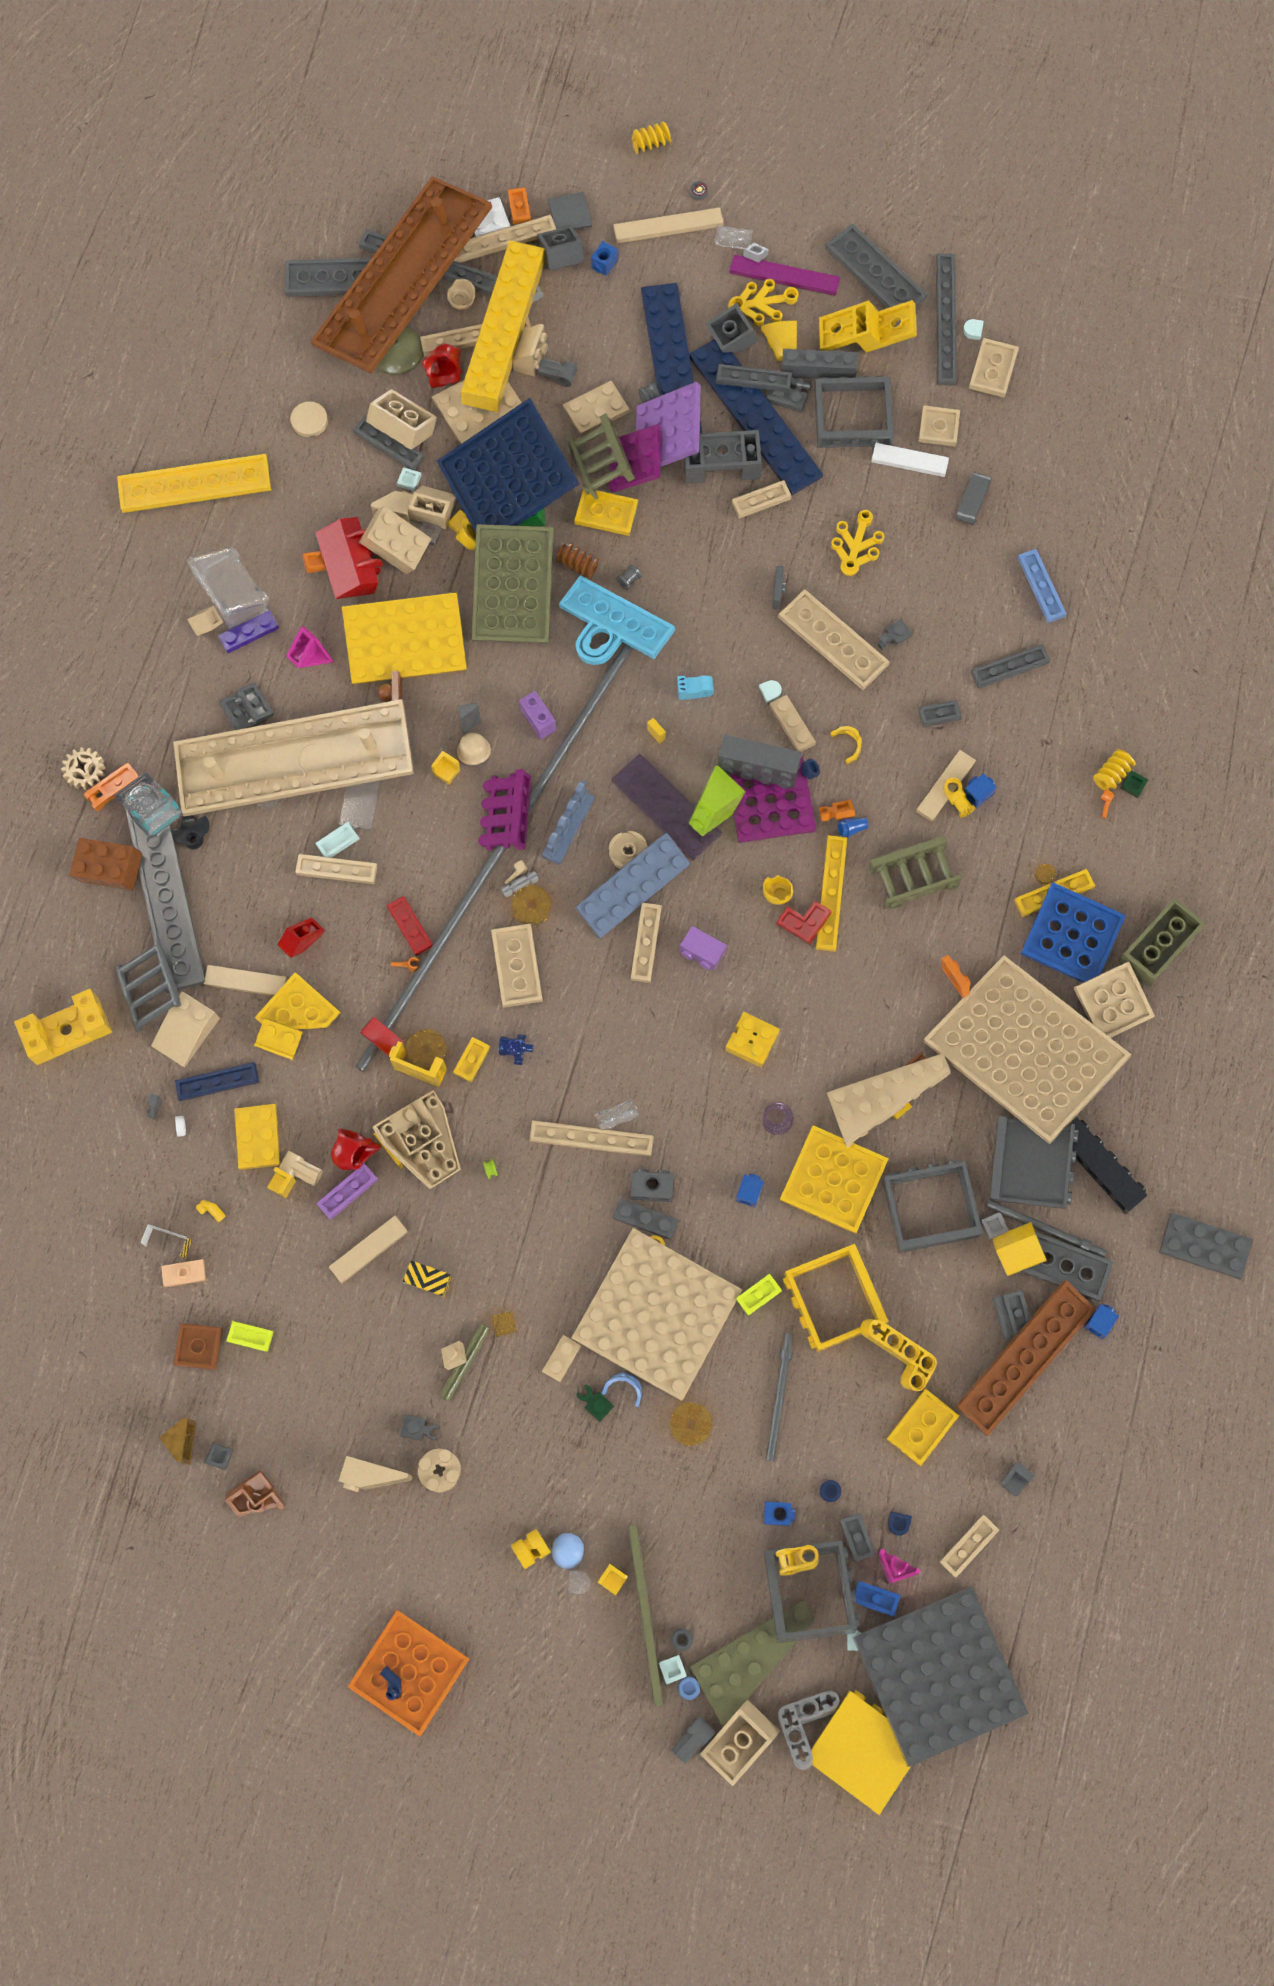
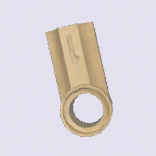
M290 1151L287 1152L279 1166V1169L312 1186L318 1183L323 1172Z

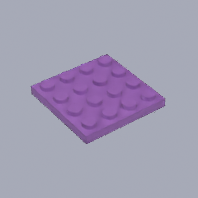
M697 382L637 405L636 431L656 424L661 427L660 467L699 453L701 385Z

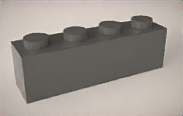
M783 349L781 371L791 372L793 378H855L857 352Z

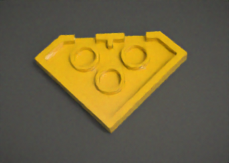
M295 972L255 1016V1019L262 1024L264 1018H268L297 1030L328 1028L341 1012Z

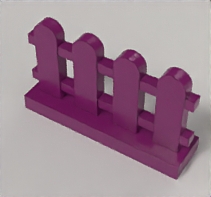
M523 769L515 770V774H509L508 778L498 779L497 776H492L491 780H487L483 784V789L490 793V798H485L481 806L486 811H489V814L480 820V825L487 829V834L481 835L478 843L482 847H486L488 851L492 850V847L504 846V848L508 849L511 845L517 850H526L531 776ZM508 791L507 796L497 797V792ZM507 809L506 814L495 815V810ZM505 827V832L494 833V828Z

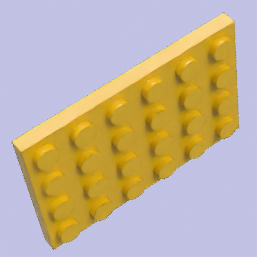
M457 593L342 607L352 684L392 680V671H399L402 678L467 670Z

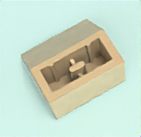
M543 324L523 330L513 358V370L515 372L535 377L542 355L546 354L548 344L545 343L547 333L544 331Z
M422 485L414 492L408 507L410 519L447 529L457 498L455 494Z

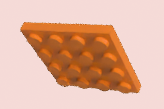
M396 1610L351 1680L348 1688L421 1737L470 1658L401 1611ZM386 1666L397 1674L402 1681L401 1694L398 1699L393 1701L387 1699L388 1682L380 1675Z

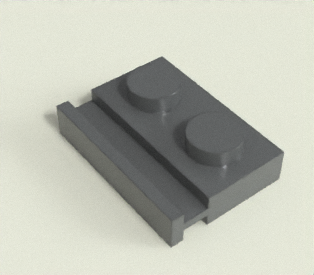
M1018 1290L992 1298L1003 1339L1015 1337L1031 1319L1023 1291Z

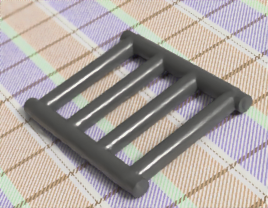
M160 940L155 941L153 947L125 965L116 966L117 975L136 1032L142 1031V1026L172 1007L181 1006L178 991ZM157 954L159 964L129 983L126 973ZM160 972H163L165 981L134 1001L131 991ZM168 989L171 999L140 1018L137 1008Z

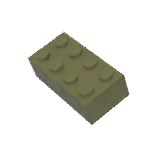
M1173 898L1122 955L1119 962L1121 964L1130 962L1135 975L1150 987L1206 923L1176 898Z

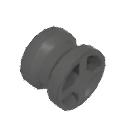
M653 382L648 383L645 388L641 387L638 389L643 403L660 397L659 391Z

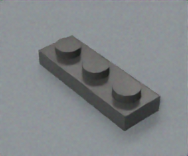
M621 1198L613 1215L614 1220L669 1240L672 1239L678 1223L676 1218Z

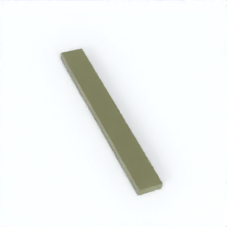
M630 1525L628 1529L653 1700L655 1706L663 1705L638 1530L637 1525Z

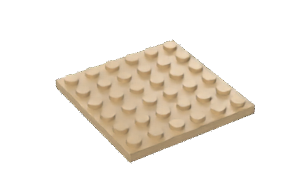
M633 1228L571 1339L682 1402L742 1289Z

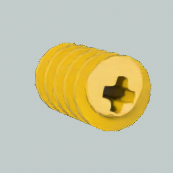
M661 122L660 126L656 123L653 125V128L649 125L646 130L642 127L640 132L637 129L633 130L632 143L636 154H638L639 148L645 152V146L652 150V144L656 148H659V142L665 146L666 140L671 144L670 131L665 122Z
M1117 749L1112 754V757H1109L1102 768L1098 770V773L1094 775L1093 780L1104 791L1105 789L1109 790V788L1116 789V783L1120 784L1121 778H1125L1126 772H1130L1131 767H1134L1136 763L1126 751Z

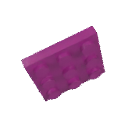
M656 424L619 436L635 479L628 482L624 476H618L609 481V490L614 493L660 478L661 427ZM618 462L610 464L609 473L617 469Z

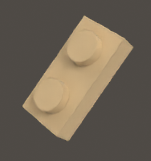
M563 1335L543 1368L542 1373L561 1383L582 1346Z

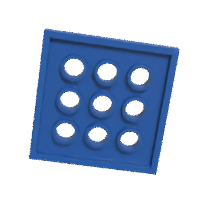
M1052 882L1020 954L1084 983L1101 974L1126 915ZM1058 904H1064L1067 907V913H1060L1057 909ZM1076 913H1083L1086 917L1085 921L1079 922L1076 919ZM1101 921L1104 929L1101 931L1097 930L1094 927V922ZM1050 922H1057L1060 926L1059 931H1053L1050 928ZM1069 930L1077 932L1078 938L1076 940L1069 938ZM1088 938L1096 941L1095 948L1088 947L1086 943ZM1043 939L1051 941L1052 947L1050 949L1043 947ZM1061 948H1068L1070 957H1063L1060 953ZM1080 956L1088 958L1089 963L1087 966L1079 963Z

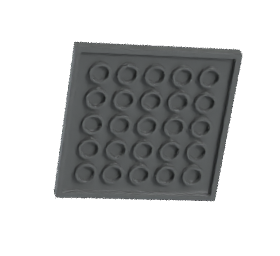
M972 1587L853 1637L907 1767L1029 1714Z

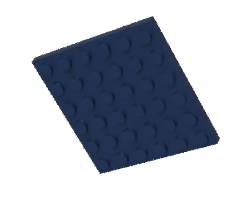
M530 398L437 460L475 532L477 524L518 526L580 485Z

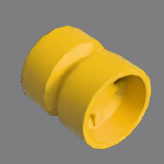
M537 1529L528 1533L525 1540L519 1539L511 1545L524 1569L533 1565L536 1562V1558L542 1559L551 1553Z

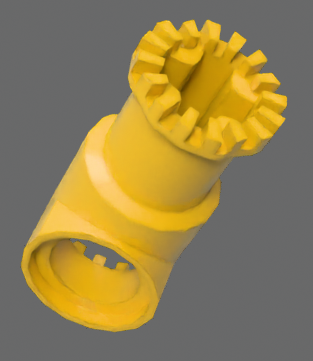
M957 778L946 780L943 792L950 803L955 805L959 811L960 818L966 817L967 814L970 815L969 812L972 813L975 810V806H971L967 800L961 781ZM954 783L958 786V790L951 792L948 790L947 785Z

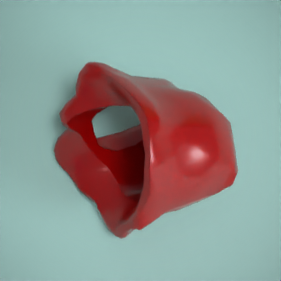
M447 343L438 345L421 362L426 371V376L429 377V384L433 388L454 384L461 379V350L456 346ZM433 363H434V372H432V369H431Z
M340 1128L330 1155L336 1167L342 1170H357L369 1157L380 1150L382 1145L372 1141L371 1138H365L357 1132Z

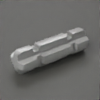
M532 871L526 877L524 875L510 882V885L503 886L501 891L505 897L513 895V892L517 893L528 887L530 883L538 882L539 878L536 872Z

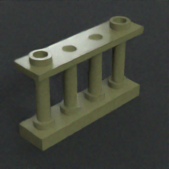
M606 413L599 416L602 424L598 429L576 441L570 433L566 434L569 440L567 446L570 452L574 453L585 481L583 487L588 495L591 494L595 500L598 499L595 489L618 476H624L628 482L635 479L615 427ZM603 434L607 435L608 438L603 443L581 454L579 447ZM608 448L613 450L610 456L588 468L586 467L584 461ZM613 462H618L617 469L592 482L591 474Z
M945 835L870 860L869 869L871 873H880L889 895L884 904L885 909L890 907L895 909L902 906L905 902L944 889L953 890L959 886L962 876L961 874L952 876L943 854L948 843ZM932 853L936 855L945 880L934 883L925 861L926 855ZM908 861H917L927 886L915 888L906 866ZM896 866L899 868L908 892L900 895L896 894L887 871L890 867Z

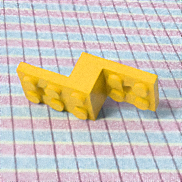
M868 300L819 317L820 350L831 351L857 342L867 353L916 337L915 303L911 300L878 311ZM901 320V323L897 327H894L897 321ZM841 326V329L837 333H834L837 327Z

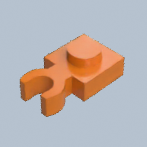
M851 799L832 803V807L823 806L819 808L822 821H828L833 817L839 820L855 816Z

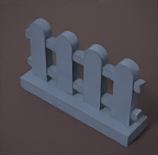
M583 780L578 783L575 794L569 800L564 814L560 817L557 827L550 835L548 844L542 853L543 858L558 865L561 864L595 800V796L587 793L586 781Z

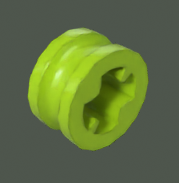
M491 1158L489 1162L483 1161L488 1179L492 1175L498 1176L493 1159Z

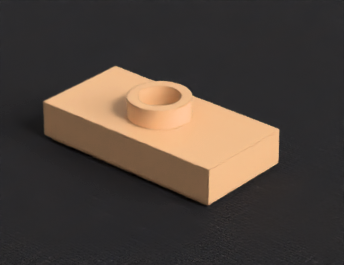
M203 1259L161 1266L163 1286L165 1288L206 1281Z

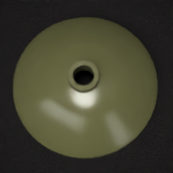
M405 327L395 341L397 343L391 346L376 369L389 375H402L418 366L423 357L421 339L409 327Z

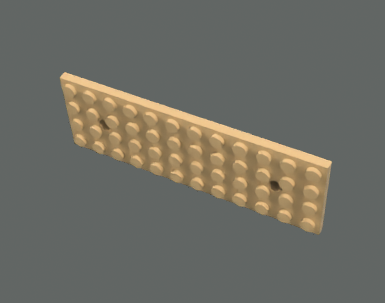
M402 699L173 742L181 814L183 816L414 774L405 708ZM311 744H319V745H314V746H311V747L307 748V749L302 753L301 758H300V765H301V768L303 769V771L305 772V773H302V772L300 771V769H299V767H298V763H297V759H298L299 753L301 752V750H302L303 748H305V747L308 746V745H311Z

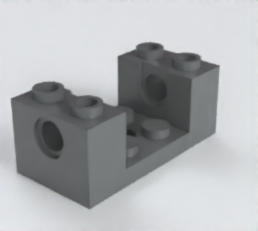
M759 430L699 434V453L684 458L686 484L704 483L705 471L741 469L742 480L760 479L762 460ZM724 448L728 452L726 454H719L717 450Z

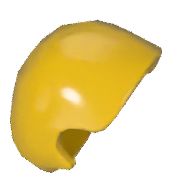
M779 875L774 878L767 877L765 879L763 895L769 903L781 905L787 903L793 896V885L788 879Z

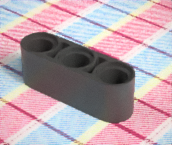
M973 472L958 509L956 520L974 525L988 490L991 477Z

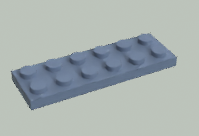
M664 833L576 905L575 908L598 938H601L691 863L668 833Z

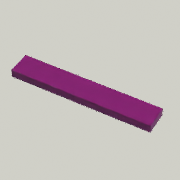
M735 254L730 267V274L763 281L772 279L777 284L834 296L837 294L840 282L839 276L763 260L758 263L747 257Z

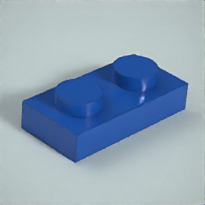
M861 1581L857 1582L855 1589L856 1604L894 1617L900 1595Z

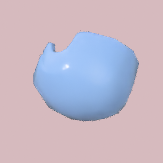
M562 1533L553 1542L552 1558L557 1566L561 1568H574L582 1561L584 1544L579 1536L573 1533Z

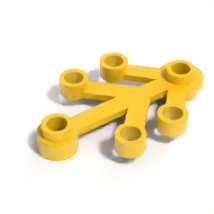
M767 279L754 299L747 300L750 295H754L757 292V284L749 282L740 296H735L729 301L728 308L737 303L743 314L753 320L755 326H762L764 324V315L749 309L752 307L769 315L773 323L781 322L782 312L774 310L767 305L782 302L792 305L798 301L799 292L796 288L789 287L782 295L765 297L768 292H772L775 289L774 280Z
M869 510L859 512L857 517L859 526L854 540L848 532V524L845 521L837 523L836 531L841 534L851 550L850 555L848 556L842 548L843 541L839 537L832 539L831 548L837 552L842 560L840 569L847 576L855 575L859 571V566L879 558L880 552L875 547L870 548L868 554L857 558L859 552L875 544H882L884 541V533L876 531L873 537L862 542L865 529L871 525L873 515ZM838 542L840 543V545L836 546L834 545V543ZM875 552L877 555L872 556L870 553Z

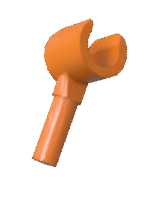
M1105 789L1100 798L1105 801L1102 818L1107 817L1108 808L1114 797L1113 792Z
M412 957L408 962H391V967H408L410 971L414 972L418 967H413L410 963H417L419 959Z

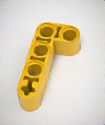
M877 1319L864 1320L860 1326L862 1335L907 1365L901 1376V1385L907 1390H923L936 1368V1358L883 1321ZM890 1335L893 1339L891 1345L888 1344V1337ZM908 1346L909 1354L905 1356L904 1350ZM923 1358H925L926 1364L924 1367H922L921 1361ZM913 1376H915L916 1378L914 1386H912L911 1379Z

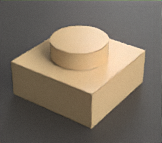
M458 1341L441 1349L446 1369L450 1370L467 1362L462 1342Z

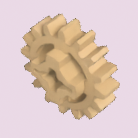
M80 747V752L74 749L72 756L66 755L68 761H62L65 766L61 768V771L64 773L63 777L70 786L74 785L76 789L82 786L86 790L87 785L93 787L94 782H100L99 776L104 777V773L101 771L106 769L104 764H102L104 760L102 757H99L100 755L97 751L93 752L91 748H88L86 752L83 747ZM82 764H83V766H84V768H85V769H84V770H85V773H84L83 770H82V766H81Z

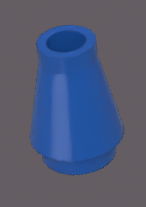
M866 817L845 818L838 822V831L841 837L848 838L864 829H868Z

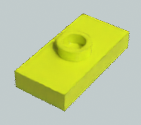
M232 1321L227 1342L268 1352L274 1332Z

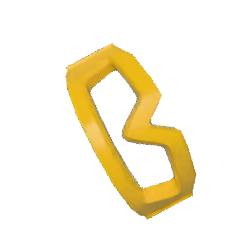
M843 726L832 731L830 735L834 737L838 734H848L856 740L858 746L856 752L845 760L846 764H849L860 755L862 738L855 728Z

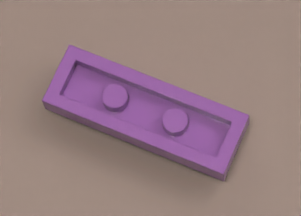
M363 1164L316 1204L332 1220L378 1179Z

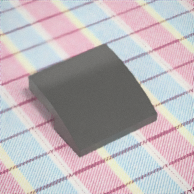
M583 192L548 199L556 229L571 225L574 230L592 227Z
M255 683L238 689L237 694L222 699L219 703L235 730L255 727L274 714Z

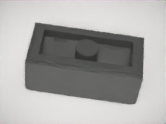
M478 703L458 706L463 734L481 722Z

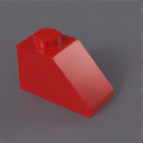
M311 917L287 927L277 945L285 954L292 958L307 950L325 930Z

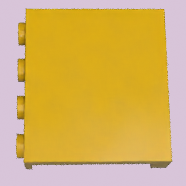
M848 1690L845 1699L811 1748L813 1756L812 1765L880 1815L910 1767H907L889 1722L883 1716L884 1710L876 1704H873L871 1707L865 1702L866 1697L857 1690L854 1693Z

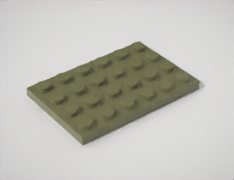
M476 525L472 641L549 644L553 527Z

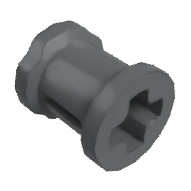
M629 565L628 570L616 578L618 583L628 590L631 588L630 585L636 579H640L642 575L634 565Z

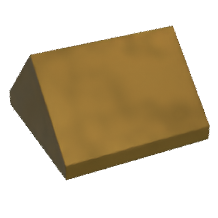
M182 1418L159 1437L175 1460L186 1465L191 1463L196 1422L189 1418Z

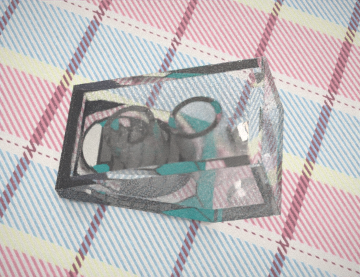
M146 772L114 795L151 838L183 815L173 797Z

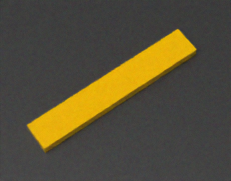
M830 835L827 837L820 904L830 909L832 914L817 933L816 950L836 952L847 837Z

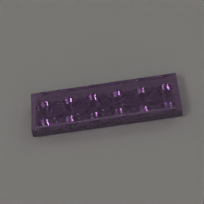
M638 754L612 778V782L664 833H668L671 839L693 861L722 835V832L717 827L703 837L694 830L689 821L695 806L641 754Z

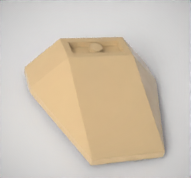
M434 1090L373 1126L383 1146L429 1189L461 1170L444 1106Z

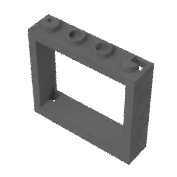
M859 376L857 378L822 377L815 379L817 448L874 447L875 443L892 446L894 432L890 377ZM884 390L886 430L824 431L822 392Z
M951 1160L947 1162V1165L943 1166L935 1163L928 1165L927 1169L919 1170V1167L907 1169L906 1173L901 1174L898 1171H893V1173H889L883 1178L882 1182L899 1253L979 1238L983 1234L966 1161ZM958 1173L971 1228L904 1240L891 1185Z
M842 1541L811 1544V1546L817 1549L818 1555L836 1553L847 1625L786 1633L775 1565V1561H779V1557H776L775 1553L781 1549L764 1551L777 1644L856 1633V1626H860L858 1612L854 1613L853 1604H856L854 1590L850 1591L849 1582H852L851 1569L846 1567L845 1560H849L847 1547H843ZM806 1553L803 1557H810L814 1555L811 1553Z

